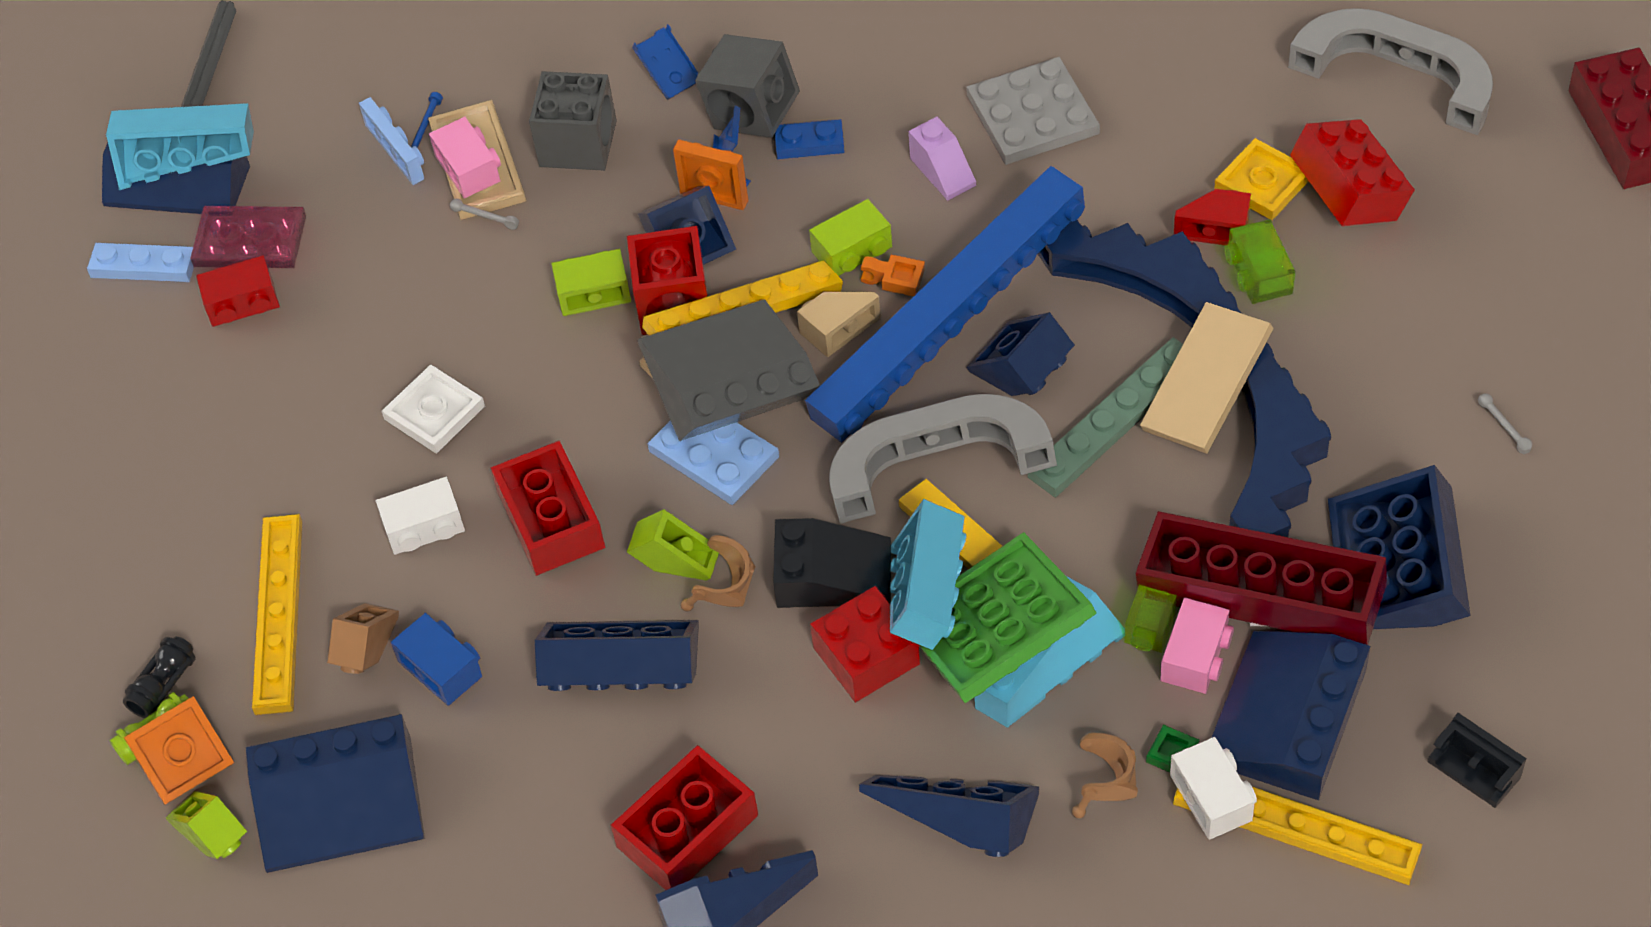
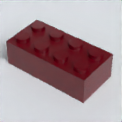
M1638 47L1575 62L1568 91L1622 188L1627 189L1651 183V66L1642 50Z

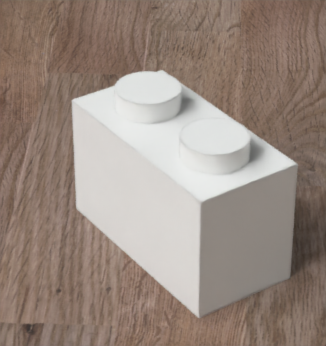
M447 476L376 500L394 555L413 551L422 545L440 539H449L455 534L465 531Z
M1215 737L1171 755L1170 769L1171 778L1208 840L1251 822L1254 804L1257 803L1256 794L1251 784L1247 780L1242 781L1236 772L1237 766L1232 753L1227 748L1222 749Z

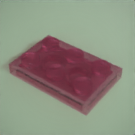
M204 206L190 258L193 267L221 268L264 255L268 268H295L306 220L304 207Z

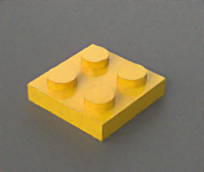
M1254 138L1215 179L1214 189L1251 193L1250 209L1273 220L1309 181L1292 157Z

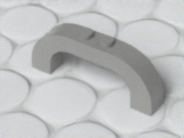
M1342 9L1326 13L1310 21L1299 31L1291 43L1288 66L1290 69L1319 79L1328 64L1336 57L1351 52L1369 53L1445 81L1454 91L1449 101L1446 118L1447 125L1478 135L1486 121L1493 87L1491 71L1484 58L1473 47L1458 38L1380 11Z
M992 394L964 396L874 421L851 435L841 445L832 461L829 482L839 522L841 524L876 514L871 487L877 475L885 468L898 462L979 441L1003 445L1014 455L1021 475L1057 466L1050 431L1043 418L1030 406L1010 397Z

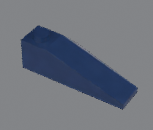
M874 775L859 784V792L970 848L982 849L988 856L1004 857L1024 843L1039 796V786L988 781V786L972 788L965 786L964 779H950V781H940L933 785H928V779L924 777Z
M813 850L769 860L763 864L759 871L749 873L745 872L743 867L730 870L729 878L710 882L708 876H703L658 893L655 896L663 927H757L818 876L816 856Z

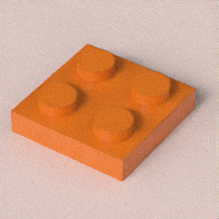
M678 139L673 152L680 194L698 186H710L717 204L744 211L749 200L743 156L732 151H724L704 146L700 143Z
M194 696L124 737L125 742L164 805L234 764V761Z

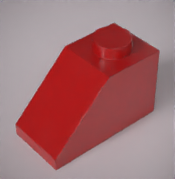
M1215 189L1176 210L1174 235L1183 231L1189 241L1243 248L1249 220L1251 193Z

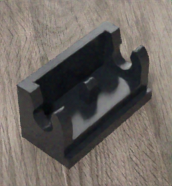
M1457 713L1451 723L1434 742L1433 745L1436 748L1430 754L1428 763L1496 808L1521 779L1527 758L1460 713Z

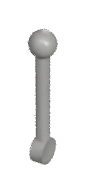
M453 199L450 202V208L454 212L462 210L503 223L511 230H515L518 227L519 220L514 216L503 217L465 205L460 199Z
M1481 394L1478 398L1479 405L1487 408L1516 441V449L1519 453H1529L1532 448V441L1520 436L1495 407L1491 395Z

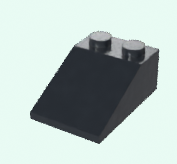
M814 518L775 519L773 585L777 608L841 606L874 586L891 604V537Z

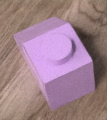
M938 117L908 131L910 159L947 201L976 186V180L957 138Z

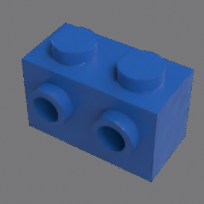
M424 613L393 639L391 645L397 661L449 706L483 677L478 664L480 656L468 642L461 644L455 639L453 631L444 621L439 620L436 622L427 613Z

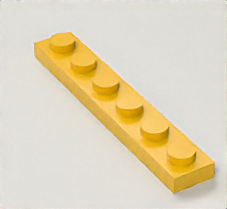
M823 260L644 316L642 328L648 335H652L763 299L777 313L813 300L823 292H841L843 281Z

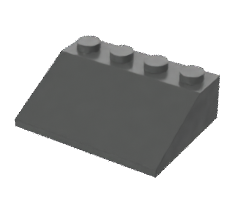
M765 299L637 340L679 441L804 400L820 386L807 353Z

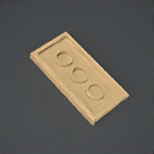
M492 100L428 118L433 132L466 117L473 128L477 126L480 128L486 141V147L488 149L494 148L501 162V166L497 167L501 182L465 199L446 173L454 199H460L465 205L488 212L526 202L525 194ZM462 210L458 212L460 220L477 216Z
M1206 302L1140 424L1142 430L1207 454L1273 331L1271 323Z

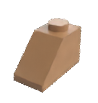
M364 603L333 618L327 663L341 666L342 671L352 674L363 673L364 670L377 664L396 625L399 611Z

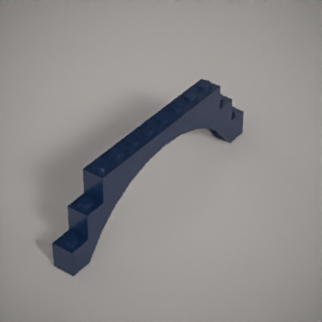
M1076 220L1071 221L1052 244H1047L1038 253V256L1052 276L1098 282L1139 295L1172 312L1190 327H1193L1206 302L1241 313L1234 295L1230 291H1225L1220 284L1215 269L1207 266L1202 259L1197 244L1191 243L1183 231L1147 246L1142 235L1136 234L1128 223L1092 237L1086 225L1082 226ZM1266 342L1241 389L1245 396L1254 428V458L1250 476L1235 508L1230 514L1229 526L1288 537L1291 522L1285 511L1308 501L1309 486L1312 480L1306 466L1327 458L1331 432L1326 422L1323 420L1319 421L1314 414L1307 396L1303 393L1300 394L1293 385L1289 371L1285 367L1281 368L1277 363L1272 348Z

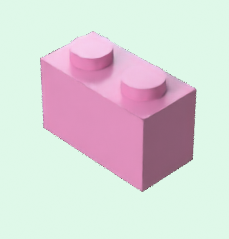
M466 117L429 133L435 157L464 199L501 182L497 167L501 166V162L494 148L488 149L486 147V141L478 126L473 128Z
M1188 598L1183 599L1161 662L1160 681L1206 694L1210 681L1217 682L1223 665V659L1219 658L1221 648L1228 649L1232 640L1234 627L1228 625V609Z

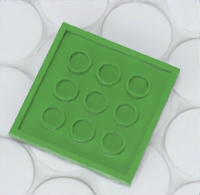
M1023 532L958 576L955 587L959 588V594L951 614L955 616V624L950 635L947 638L942 637L933 650L919 645V648L962 701L966 703L975 696L982 694L987 688L1006 675L1016 671L1019 666L1041 651L1048 649L1053 643L1072 630L1082 626L1085 621L1096 615L1097 612L1085 595Z

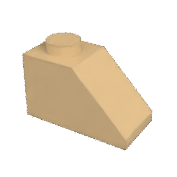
M823 292L815 299L804 303L801 309L797 311L799 332L826 357H829L881 318L879 296L875 292Z

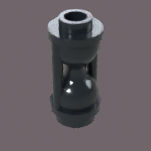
M178 636L174 638L165 637L160 643V648L137 679L126 688V696L123 699L125 707L142 718H146L151 713L157 711L158 706L187 667L191 666L196 660L192 652V645Z

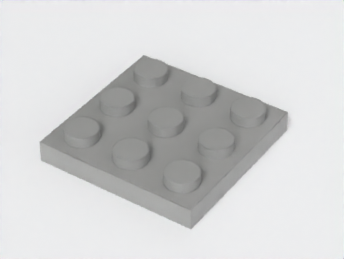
M1060 57L967 86V97L1005 165L1100 134V124Z

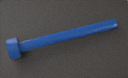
M432 92L428 98L430 102L411 147L416 146L418 148L428 126V118L432 117L436 105H440L443 100V96L440 93Z

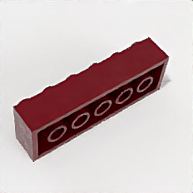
M1160 511L1157 512L1135 573L1139 599L1181 608L1183 599L1188 598L1228 609L1229 618L1297 633L1334 634L1366 645L1369 643L1387 584L1386 557Z

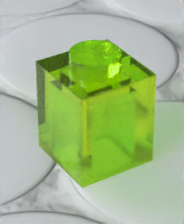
M1139 585L1125 622L1124 643L1131 644L1141 651L1153 650L1162 653L1175 616L1177 595Z

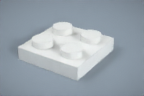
M430 364L382 410L384 420L437 454L485 407L481 396Z

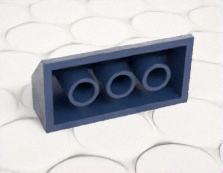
M107 143L103 152L102 203L106 207L232 217L250 164L247 156L211 166L205 163L192 167L191 171L178 174L177 171L160 175L159 180L148 183L142 180L132 183L130 188L119 190Z
M699 620L547 622L535 639L537 686H548V690L551 691L569 690L571 685H586L588 690H605L610 685L625 684V688L629 690L645 689L648 687V684H663V687L666 689L685 688L687 683L693 682L696 675Z

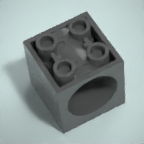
M728 34L723 35L695 80L714 129L724 130L733 118L734 105L741 108L739 133L771 138L800 92L783 41Z
M542 71L529 119L539 167L605 171L617 122L608 74Z

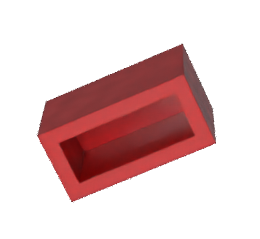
M264 255L196 275L203 305L212 327L280 307Z

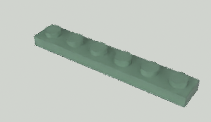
M1174 337L1171 338L1054 445L1057 466L1028 473V478L1055 498L1146 415L1183 343Z

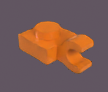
M891 254L889 261L885 262L867 256L864 257L861 265V270L863 271L861 282L869 285L882 282V290L914 297L918 292L925 271V261Z

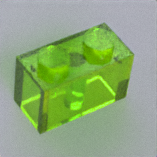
M1271 219L1230 229L1229 244L1225 245V256L1228 264L1235 266L1239 288L1242 292H1247L1252 304L1293 294L1296 271Z

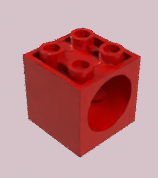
M697 226L627 236L632 287L642 335L647 334L642 328L644 316L708 297Z

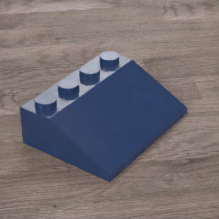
M1435 465L1328 499L1333 547L1386 557L1387 584L1373 629L1435 627L1471 616L1452 486Z
M1253 631L1211 737L1217 739L1222 749L1227 748L1232 753L1237 766L1236 772L1239 775L1319 801L1366 673L1371 646L1334 634Z
M402 714L246 747L249 785L264 867L267 873L425 839L411 737Z

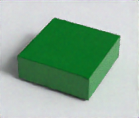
M1163 724L1146 756V763L1170 773L1171 755L1199 744L1200 740Z

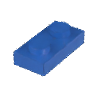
M842 119L779 125L775 132L777 159L845 153Z

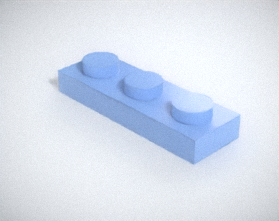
M371 97L359 102L365 126L411 184L415 185L424 180L421 165L424 164V159L416 146L410 147L408 145V139L400 126L394 127L392 125V119L385 107L379 108Z
M95 243L87 271L90 278L190 282L198 255L194 247Z

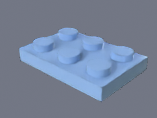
M670 420L647 443L650 453L730 505H733L779 458L777 447L737 422L679 441Z

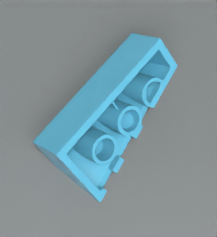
M247 103L111 111L106 137L119 190L130 188L134 182L145 180L146 183L160 179V175L177 171L178 174L191 171L192 167L206 163L208 166L248 156L251 152L254 130Z
M923 499L892 543L891 553L896 554L897 558H893L891 562V571L896 573L890 587V592L895 594L890 604V633L931 650L934 649L942 637L947 638L950 635L955 624V616L951 615L952 608L959 594V588L955 587L963 565V561L959 559V554L966 541V533L963 532L965 516Z
M1069 577L1067 578L1092 603L1097 614L1085 621L1082 626L1057 640L1048 649L1041 651L1019 666L1016 671L991 685L982 694L974 697L976 710L1007 728L1044 700L1046 693L1058 684L1062 686L1071 679L1073 672L1087 661L1091 663L1102 654V650L1113 641L1117 643L1127 635L1126 629L1099 596L1091 589Z

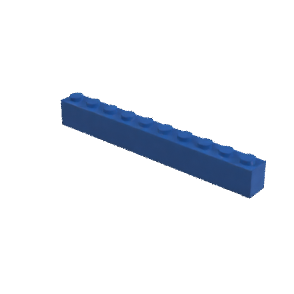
M1050 166L805 400L810 419L841 443L850 434L853 435L861 429L864 421L875 410L883 408L888 402L889 397L900 386L909 383L914 373L925 362L931 361L937 355L942 345L950 338L956 337L961 332L964 324L972 316L981 313L987 306L988 301L998 291L1005 290L1011 283L1012 278L1023 267L1030 266L1035 260L1036 255L1047 244H1052L1071 221H1076L1082 215L1085 208L1083 187L1053 166Z

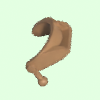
M712 536L707 544L711 549L722 555L729 564L732 574L731 586L726 589H712L700 585L693 586L691 591L693 595L681 602V608L686 612L691 611L698 600L728 607H742L744 605L755 565L749 557L748 551L740 543L725 536Z
M1088 733L1080 739V747L1085 751L1100 756L1108 762L1115 772L1116 780L1108 783L1085 784L1081 789L1082 800L1079 805L1074 806L1072 809V814L1076 818H1083L1085 816L1086 807L1091 800L1125 801L1136 798L1138 792L1135 775V751L1124 740L1110 734Z

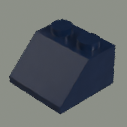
M710 186L695 187L638 213L646 233L697 226L703 265L736 250Z
M1050 312L1010 320L966 368L973 375L1010 396L1033 395L1045 386V378L1066 362V355L1075 344Z

